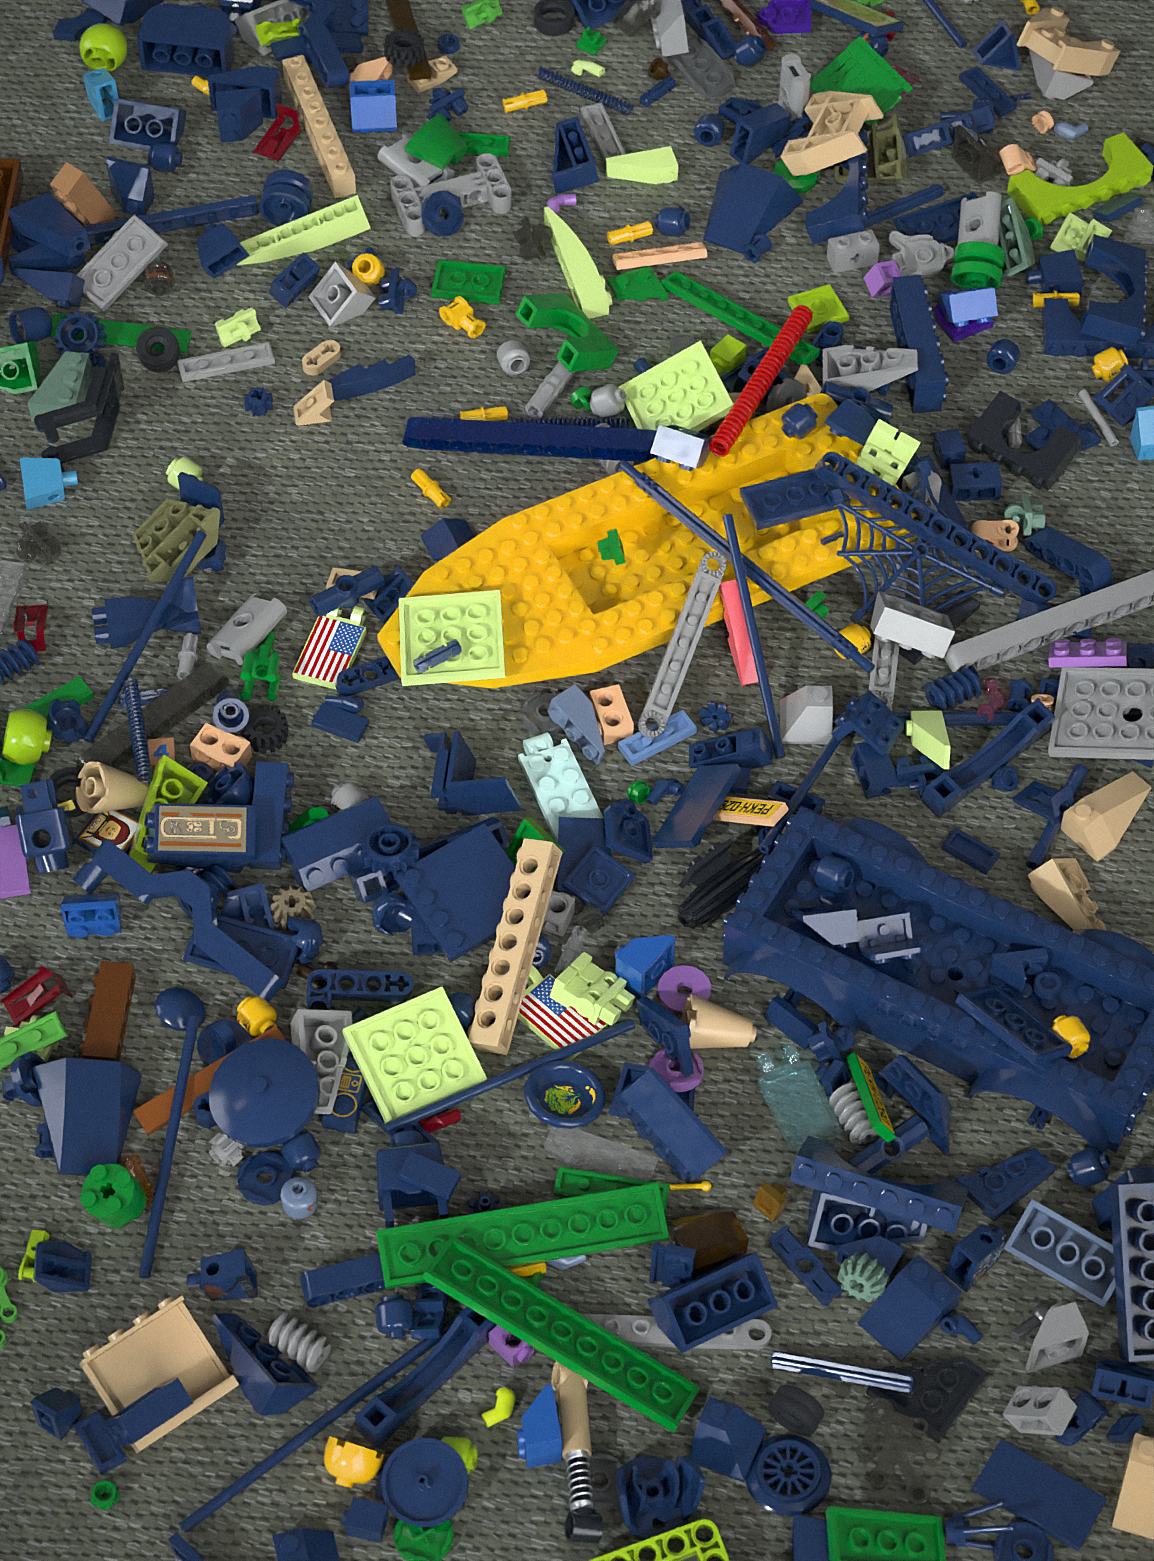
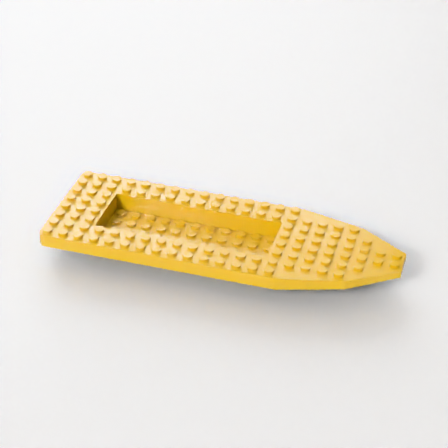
M815 394L749 420L728 455L720 457L710 451L702 468H694L693 471L680 468V463L671 460L670 463H665L656 458L633 466L640 473L644 472L726 540L727 535L722 516L732 514L740 552L789 592L852 566L843 556H837L836 554L837 551L842 549L844 537L826 545H822L820 539L831 534L833 535L836 532L843 531L844 533V524L838 509L757 530L740 496V488L812 470L815 468V464L828 452H836L856 463L864 446L845 435L839 437L829 431L831 427L824 423L829 415L838 407L835 401L827 394ZM797 403L804 405L806 403L813 408L818 416L816 419L817 427L801 440L795 437L788 438L781 429L783 426L781 421L782 415ZM621 471L501 519L424 571L406 597L500 590L505 678L448 682L458 685L498 688L595 673L669 642L701 559L707 553L717 551L635 485V481L630 476ZM846 475L847 479L851 483H854L853 477H851L850 475ZM868 487L869 493L876 496L875 491ZM849 496L851 500L850 505L865 506ZM843 509L848 524V542L845 551H855L857 541L855 516ZM856 510L867 518L884 517L873 510ZM911 512L912 518H914L916 514ZM860 520L861 542L859 550H869L870 528L867 523ZM890 520L876 522L884 528L899 526ZM873 528V550H882V533ZM613 529L618 530L624 548L626 563L616 565L614 559L602 560L597 546L598 541L608 538L607 531ZM906 529L890 531L898 537L910 533ZM913 535L912 537L904 540L910 542L916 539L917 536ZM886 536V550H891L895 547L896 541ZM849 556L856 564L862 562L857 556ZM863 556L866 559L872 558V556ZM708 559L707 568L709 567V570L718 571L719 563L715 559ZM727 559L721 583L736 580L733 564ZM746 576L753 607L773 599V597ZM719 588L704 627L724 619L723 611L725 608ZM398 606L378 633L377 638L380 646L401 678Z

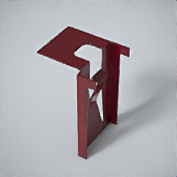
M276 103L279 118L275 119L253 153H258L279 162L297 135L301 134V127H299L296 110ZM284 115L291 117L293 125L289 131L281 127V131L275 135L285 121ZM283 138V140H282V142H281L279 148L277 149V151H276V153H275V155H274L275 149H276V147H277L279 141Z
M48 600L46 605L18 607L17 602L13 626L14 632H17L18 640L21 639L25 642L24 609H26V626H35V620L37 619V638L28 641L36 652L46 651L44 630H46Z
M41 965L37 968L39 971L0 1000V1003H4L15 1024L13 1025L14 1028L18 1027L21 1021H26L61 994L60 991L73 998L60 975L50 969L47 970V968ZM51 976L55 977L61 986L56 985L37 1000L44 990L47 991L43 982ZM34 990L27 998L10 1006V1004Z

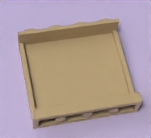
M173 1296L165 1299L158 1304L159 1311L151 1316L148 1312L142 1314L133 1321L135 1324L133 1328L126 1332L123 1328L119 1329L108 1337L110 1343L102 1348L98 1344L83 1353L85 1359L79 1363L112 1416L162 1382L178 1378L193 1404L136 1443L131 1444L136 1453L239 1386L233 1375L230 1377L182 1302L184 1300L183 1296L176 1300Z

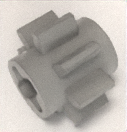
M219 1132L210 1140L212 1149L209 1151V1154L220 1166L224 1167L226 1164L235 1166L243 1158L241 1149L244 1148V1145L233 1141L225 1133L222 1135Z

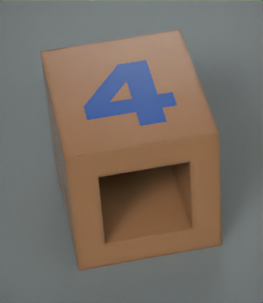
M159 737L148 740V756L150 757L149 764H151L152 776L155 766L163 754L177 762L174 737Z

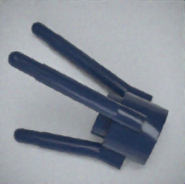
M999 1500L965 1512L952 1513L953 1518L945 1519L947 1543H955L956 1547L966 1546L993 1550L994 1544L966 1539H972L971 1534L1014 1531L1015 1527L1013 1525L970 1527V1520L964 1521V1519L1004 1506L1005 1501Z

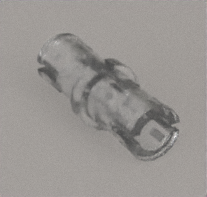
M573 926L567 943L563 944L561 948V957L553 970L555 975L559 976L563 968L565 970L568 966H571V963L582 954L581 948L589 935L588 930L584 927L579 934L580 926Z

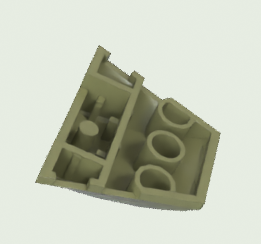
M896 111L890 114L891 118L881 124L875 122L872 124V129L866 131L869 140L866 143L869 155L866 159L869 173L866 174L868 183H883L908 177L906 146ZM834 165L836 181L846 183L850 171L844 167Z
M166 499L133 533L138 552L142 555L143 566L147 569V578L151 583L171 580L197 531H202L207 536L184 578L215 547L218 540L220 510L214 507L206 509L202 505L190 506L186 502Z

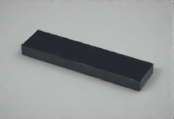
M961 589V590H960L957 594H955L953 597H955V596H957V595H960V594L964 593L965 591H963V590ZM968 595L950 603L937 612L948 615L955 630L980 608V602ZM899 646V654L913 665H916L925 657L920 650L915 648L907 650Z

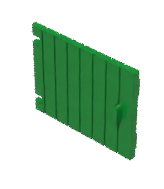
M861 36L849 44L838 57L824 70L820 71L810 82V88L815 93L837 91L872 95L884 116L903 99L900 95L903 90L906 93L913 90L912 86ZM880 119L864 121L861 128L867 125L871 129L872 124Z

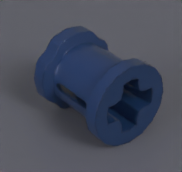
M759 233L754 237V241L751 244L743 247V255L749 261L757 263L764 252L772 249V241L767 235Z
M1022 679L1010 682L1009 690L1011 694L1007 700V709L1021 712L1029 706L1028 695L1032 691V685Z
M46 1123L37 1126L39 1143L35 1148L36 1156L39 1158H54L49 1128L46 1127Z

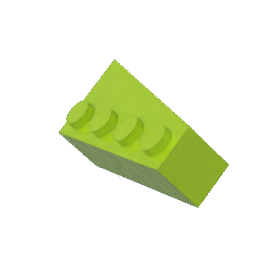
M164 754L155 766L153 779L150 782L128 854L148 872H151L157 863L147 862V853L143 849L144 840L148 837V828L144 826L146 813L152 809L155 803L195 804L208 783Z

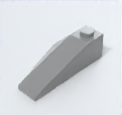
M854 345L823 349V384L825 381L851 390L854 387H862L869 392L918 370V352L914 349L889 348L886 351L875 350V347L869 346L866 347V350L854 349Z
M297 1009L290 1023L291 1041L293 1045L300 1048L309 1057L316 1068L320 1081V1097L314 1114H331L349 1051V1046L342 1030L352 1025V1012Z

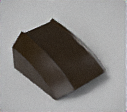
M712 1209L691 1214L668 1223L669 1237L676 1246L696 1250L693 1278L733 1258L747 1254L749 1238L734 1211Z

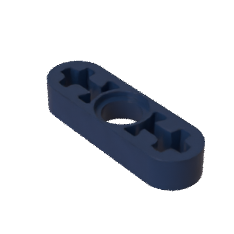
M385 656L341 671L337 676L335 687L340 694L351 696L393 682L400 677L393 668L388 669L389 665L392 664L388 657ZM373 671L376 673L377 678L369 680L363 673ZM346 680L348 683L352 682V685L349 686L347 683L343 684V681Z

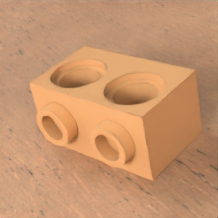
M619 684L590 691L589 700L592 702L603 744L620 742L632 736L634 723Z
M205 723L190 744L193 760L206 763L218 771L224 766L230 769L234 766V762H239L246 766L252 757L251 744L247 739L224 732L217 726L214 727L208 723Z

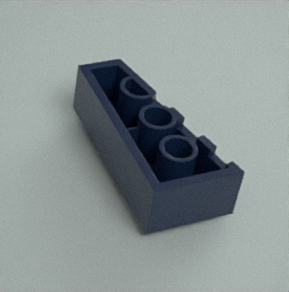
M258 761L256 763L252 806H256L255 856L248 863L250 869L281 870L282 862L287 861V855L280 837L290 832L288 813L292 810L291 790L294 786V772H290L288 763Z

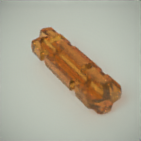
M132 1154L125 1157L126 1169L141 1182L146 1193L145 1206L152 1204L155 1193L150 1186L151 1183L144 1167L141 1165L139 1156Z

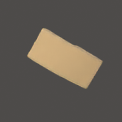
M447 56L428 61L432 72L431 79L410 81L407 76V81L418 94L445 82L457 73V68Z

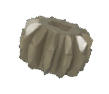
M290 885L287 891L280 888L279 895H273L270 910L276 925L281 924L285 930L288 928L290 916L313 920L316 905L310 892H304L302 886L294 890Z

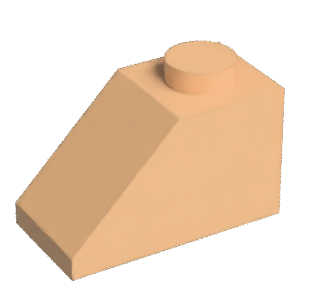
M386 57L358 64L354 72L349 74L350 81L348 85L353 81L388 80L392 74V64L386 60Z

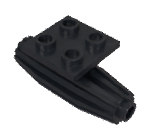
M729 838L724 843L718 841L712 845L705 857L702 858L699 855L688 864L689 868L683 872L684 878L679 886L683 889L692 883L698 887L678 907L679 914L677 917L680 923L685 927L689 926L694 929L722 915L733 907L742 892L746 893L749 889L748 884L752 875L755 872L759 873L761 870V863L766 854L761 853L758 848L731 861L728 849L733 841Z

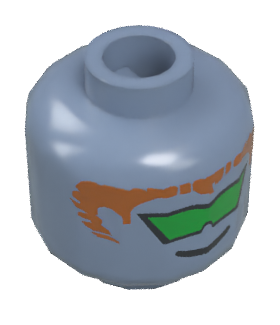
M295 1177L284 1183L280 1194L284 1212L294 1219H304L311 1216L318 1206V1195L315 1185L304 1177Z

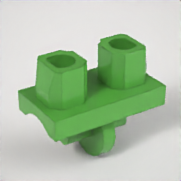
M477 0L471 4L467 3L461 6L462 15L466 20L467 27L470 29L484 22L491 23L495 20V17L503 14L499 0Z

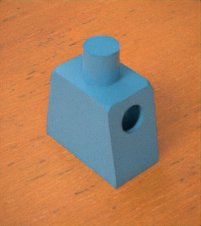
M105 68L85 73L83 78L88 100L102 122L111 119L115 98L119 99L115 79ZM104 98L108 100L107 104L105 105L102 102V99Z
M20 458L27 510L64 500V487L78 485L76 470L61 472L59 459Z

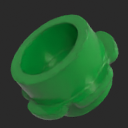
M637 780L629 785L627 795L633 803L642 805L647 801L645 798L651 789L646 785L645 781Z
M106 1480L96 1483L92 1488V1495L90 1496L92 1505L100 1507L101 1510L111 1509L113 1504L117 1503L120 1498V1492L116 1489L117 1486L113 1482ZM103 1494H108L106 1498L102 1497Z

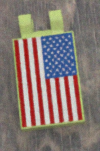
M355 606L352 611L351 620L340 617L342 610L339 608L328 613L326 617L319 616L292 673L293 678L336 690L335 684L338 674L352 667L367 633L366 627L362 626L365 620V616H363L365 609Z
M533 965L531 966L527 984L530 986L524 992L517 1018L554 1050H558L608 1028V1024L601 1019L594 1025L588 1021L589 1018L581 1016L572 1006L568 1009L550 998L555 978L550 974L543 978L539 971ZM576 1053L565 1059L567 1061H572L579 1053Z

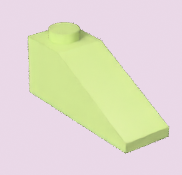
M671 146L606 158L605 174L606 177L651 184L670 183L678 180V163Z
M911 711L910 720H906V736H910L912 745L943 769H949L950 742L942 711Z

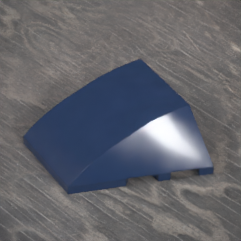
M897 1056L874 1076L876 1085L888 1098L898 1092L928 1123L930 1135L927 1137L945 1155L949 1152L951 1103L948 1097L907 1056Z

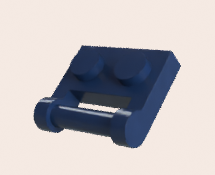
M1125 363L1120 368V372L1100 393L1096 392L1092 396V400L1123 427L1135 415L1136 409L1143 407L1154 396V388ZM1127 378L1132 380L1133 382L1112 404L1107 400Z

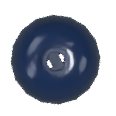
M234 762V766L230 769L224 766L213 775L207 783L210 789L207 794H203V798L207 804L251 805L254 794V778L242 763Z

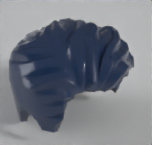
M53 700L46 716V726L48 730H52L53 737L73 743L80 740L86 734L89 727L80 714V705L76 700Z
M384 892L377 898L372 907L373 926L376 930L388 936H393L391 932L403 933L411 927L410 915L417 914L409 900L401 894Z
M290 916L288 928L296 934L292 935L290 941L300 948L297 956L302 964L309 963L317 956L319 948L323 943L321 926L312 919Z

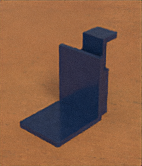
M454 731L453 742L450 741L446 732L424 735V741L430 751L437 753L430 797L439 798V811L444 810L446 814H457V811L460 810L464 816L521 811L522 805L506 777L474 780L476 759L459 731Z

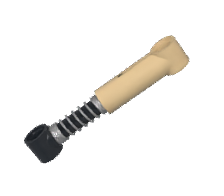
M556 1361L552 1370V1386L557 1391L559 1424L562 1437V1457L566 1460V1465L568 1466V1487L571 1489L569 1491L571 1496L569 1500L571 1503L570 1511L565 1520V1537L568 1542L599 1543L603 1532V1520L601 1514L595 1511L594 1502L590 1500L593 1494L589 1492L592 1486L589 1485L591 1479L588 1475L591 1472L587 1470L590 1466L588 1463L589 1457L592 1455L586 1395L588 1380Z

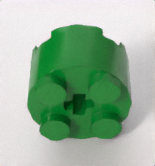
M98 1164L91 1169L90 1174L83 1183L80 1201L88 1213L101 1224L109 1228H123L124 1224L129 1223L133 1219L137 1220L145 1208L147 1196L141 1182L126 1168L118 1164Z

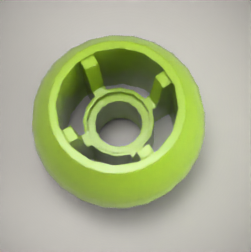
M96 24L89 27L83 33L79 45L80 55L86 65L93 70L105 68L107 72L119 68L125 61L128 51L127 41L122 32L109 24Z
M18 709L10 712L4 736L2 755L12 763L19 765H29L38 762L41 752L48 753L52 730L46 729L47 719L42 714L31 709Z

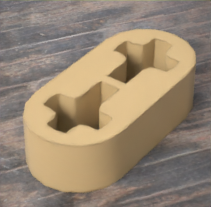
M326 340L307 353L302 359L303 371L308 375L314 376L335 363L341 356L338 342Z

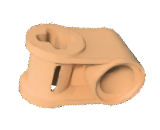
M1016 144L1004 147L999 153L1006 172L1010 176L1028 169L1031 171L1037 169L1032 156Z
M979 520L971 525V532L1004 552L1012 551L1017 547L1018 540L1016 536L1019 532V526L1015 521Z

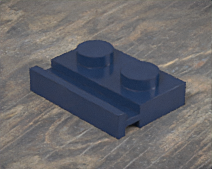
M655 1241L652 1249L649 1283L653 1284L654 1280L661 1281L662 1286L671 1289L692 1279L696 1250L667 1244V1247L660 1246L659 1241Z

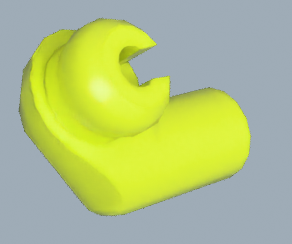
M508 1387L499 1388L496 1392L498 1397L495 1408L481 1414L487 1428L512 1415L516 1398L513 1390Z

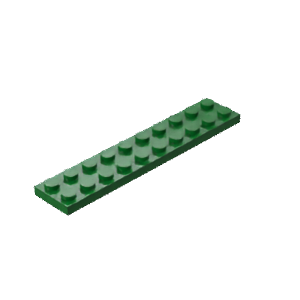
M658 1183L376 1230L385 1289L427 1282L422 1279L424 1272L451 1235L504 1268L669 1240Z
M452 1235L424 1272L423 1280L673 1433L700 1389L698 1385Z

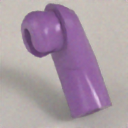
M576 194L556 195L547 200L546 206L555 213H558L559 206L576 205Z

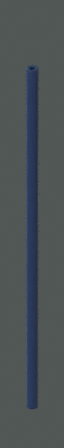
M466 1308L444 1324L440 1339H423L180 1522L179 1526L185 1533L190 1531L439 1343L457 1317Z

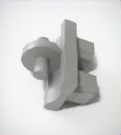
M1039 158L1036 161L1037 169L1034 175L1044 181L1049 180L1055 185L1074 187L1071 185L1073 177L1071 176L1072 170L1068 169V160L1063 158L1059 162L1052 160L1051 163H1048Z

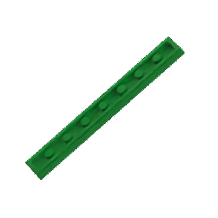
M674 271L661 280L665 290L768 347L772 345L781 330L780 327L678 271ZM799 339L788 358L805 366L819 357L820 350Z

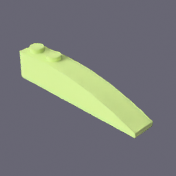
M358 195L240 242L250 256L236 265L262 263L302 254L303 252H311L371 229Z
M544 207V224L576 305L589 319L609 315V306L612 305V298L610 292L605 290L606 285L603 275H599L591 256L576 234L549 207Z

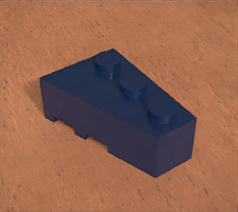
M578 116L556 123L555 155H553L554 167L552 171V180L556 194L599 182L595 161Z

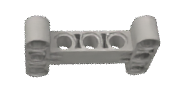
M489 153L481 154L476 160V173L417 188L413 187L411 180L407 176H394L390 181L391 199L405 231L413 236H418L425 232L426 227L421 217V207L425 198L437 191L451 192L459 199L463 208L488 201L494 212L499 214L509 212L512 208V192L496 157ZM440 208V213L446 212L443 208Z

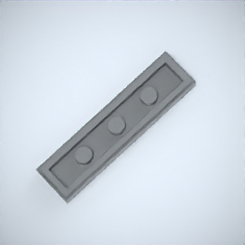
M598 103L581 107V114L605 165L606 158L625 155L623 146L603 104Z
M270 342L177 360L182 382L275 364V359Z

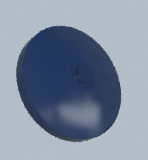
M260 1039L249 1042L230 1053L217 1068L209 1089V1106L212 1116L220 1129L230 1139L239 1144L257 1148L281 1144L297 1135L314 1115L320 1097L318 1073L309 1057L300 1048L289 1042L278 1039Z

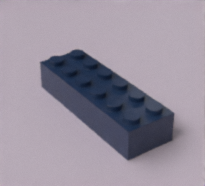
M921 275L893 277L889 304L898 348L914 349L918 352V370L904 376L913 413L941 411L942 402H946L945 386H948V373L943 371L944 356L939 354V336H935V319L930 317L932 313L931 302L926 300L928 294L927 285L922 283Z
M1154 1181L1109 1183L1120 1359L1128 1362L1154 1361Z

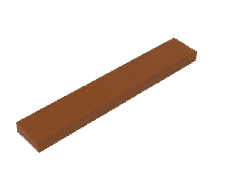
M274 1026L249 1042L260 1039L286 1040L277 1026ZM229 1054L188 1078L181 1116L194 1109L193 1104L198 1096L209 1091L217 1068ZM175 1086L133 1110L135 1117L147 1136L168 1124Z

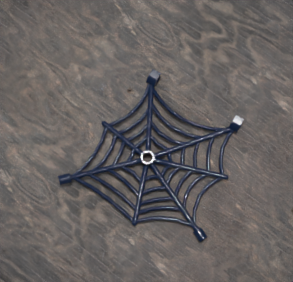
M928 460L919 462L918 466L913 468L917 477L921 480L906 494L912 495L921 486L920 496L916 500L927 506L925 502L927 488L928 494L938 511L946 518L960 525L943 511L933 496L928 476L931 475ZM840 488L832 490L830 494L826 495L830 506H837L844 524L843 546L841 551H837L836 554L837 556H843L854 566L861 578L864 590L863 607L861 609L858 608L849 617L854 624H857L865 616L867 610H874L875 605H871L876 601L878 591L884 593L888 588L915 597L919 600V604L898 595H889L925 607V605L955 588L973 582L981 585V587L969 590L945 601L932 609L934 611H938L958 599L985 589H989V592L996 596H1002L1004 592L1003 587L995 583L990 584L977 571L976 573L981 579L971 575L966 566L960 561L958 563L963 570L953 566L949 555L945 552L948 563L940 560L935 547L929 543L927 545L922 543L921 538L917 537L915 546L905 541L904 539L914 535L911 532L900 537L890 532L904 529L901 526L884 528L876 523L888 521L889 519L885 517L867 518L856 511L872 510L867 506L844 504ZM894 501L890 502L891 506L896 504ZM843 509L855 516L857 524L855 551H845L848 542V524ZM917 515L913 518L916 521L918 520ZM860 520L867 523L870 528L869 550H859L861 542ZM966 523L963 524V525H960V526H962V527L965 528V529L968 528V524H966ZM873 528L882 533V550H873ZM886 536L896 541L893 550H886ZM899 544L906 547L908 550H898ZM931 548H932L933 556L930 555V554H928L929 549H931ZM885 555L892 564L894 574L889 579L885 567L878 556ZM890 555H894L899 560L901 567L898 570L895 561ZM900 555H909V559L903 563ZM849 556L859 557L872 572L875 582V594L868 601L865 577L858 565ZM863 556H872L882 570L884 585L879 590L876 572L871 563ZM922 558L938 565L932 566L923 572ZM914 561L917 564V569L909 565ZM942 567L950 570L925 586L923 585V578L931 571ZM905 570L912 571L917 574L918 584L900 575ZM956 573L969 579L936 593L926 601L924 599V591L952 574ZM896 579L908 582L918 589L919 595L891 584Z

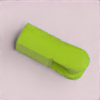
M34 1229L31 1231L19 1268V1280L34 1278V1267H28V1263H35L36 1244L49 1241L50 1235L46 1231Z

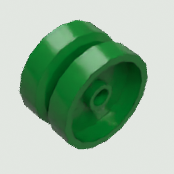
M969 241L958 244L954 251L953 259L956 264L952 267V283L964 289L976 287L1000 288L1003 279L1001 268L1005 264L1006 257L1005 251L997 245L986 242Z

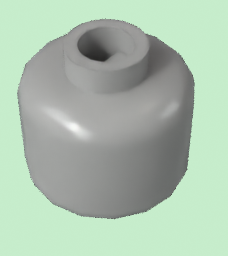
M509 340L504 342L497 350V360L502 370L509 375H519L530 365L529 353L519 341Z
M612 383L598 388L591 395L589 402L591 410L595 415L602 418H609L621 413L625 408L626 394L623 389L618 388Z

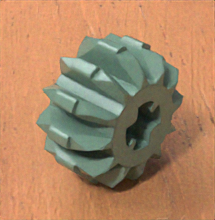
M856 1252L844 1260L837 1279L842 1283L841 1289L847 1290L849 1296H855L859 1302L864 1299L870 1303L873 1299L881 1296L889 1276L884 1272L885 1266L877 1263V1258L873 1260L867 1253L861 1256Z

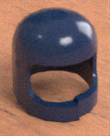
M42 307L27 308L13 312L9 316L10 334L16 344L31 341L38 342L46 339L52 332L51 317ZM17 316L24 327L25 340L18 333Z

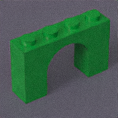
M565 293L524 295L515 315L529 329L554 328L573 337L565 338L556 356L569 372L611 368L619 349Z

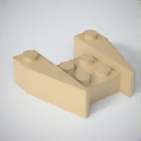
M1053 6L1052 8L1042 9L1027 21L1017 45L1027 46L1054 64V70L1095 76L1108 75L1120 53V50L1114 47L1115 44L1107 39L1082 42L1077 38L1066 35L1065 28L1070 18L1064 15V11L1058 7Z
M837 91L812 94L804 110L813 122V126L807 138L789 140L781 154V158L791 174L797 176L816 172L862 154L867 149L858 133L864 121L880 119L884 115L872 95Z

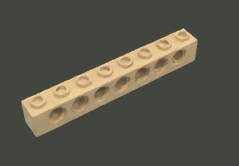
M304 55L282 60L285 83L334 198L355 194L354 171Z
M524 838L522 847L517 852L516 869L511 875V887L508 897L505 898L503 903V916L496 928L497 937L494 948L491 949L489 954L490 963L487 973L484 974L482 979L483 988L480 999L475 1004L474 1021L468 1029V1040L477 1050L504 1055L508 1054L562 856V851L553 842ZM534 867H537V869L533 873H531L532 869ZM530 892L529 896L524 898L525 894ZM524 916L523 920L517 924L519 918ZM514 942H517L516 945H515V947H513L512 949H510V946H511ZM510 967L509 971L503 975L504 970ZM503 992L501 998L496 1000V997ZM496 1018L495 1022L489 1026L490 1021Z

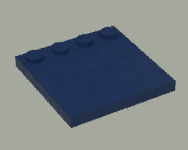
M484 823L415 862L414 867L408 866L406 872L399 871L397 876H394V880L451 963L496 936V928L501 922L504 912L503 903L505 898L508 897L511 887L510 878L512 873L515 872L516 867ZM530 892L526 893L524 898L528 897ZM524 916L519 918L517 924L523 920Z

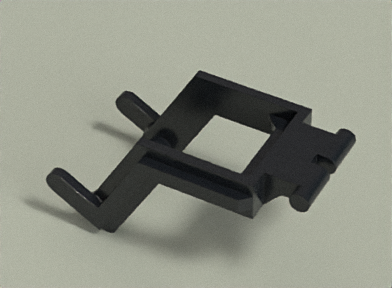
M117 353L110 354L108 367L95 366L85 401L39 414L34 418L37 430L44 432L49 443H56L59 440L56 428L97 416L90 437L57 447L50 446L42 451V458L60 460L61 472H65L62 463L109 449L121 407L120 396L124 390L120 360Z

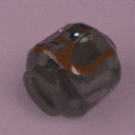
M155 261L146 266L143 271V282L146 291L155 296H162L172 290L174 286L173 271L167 263Z

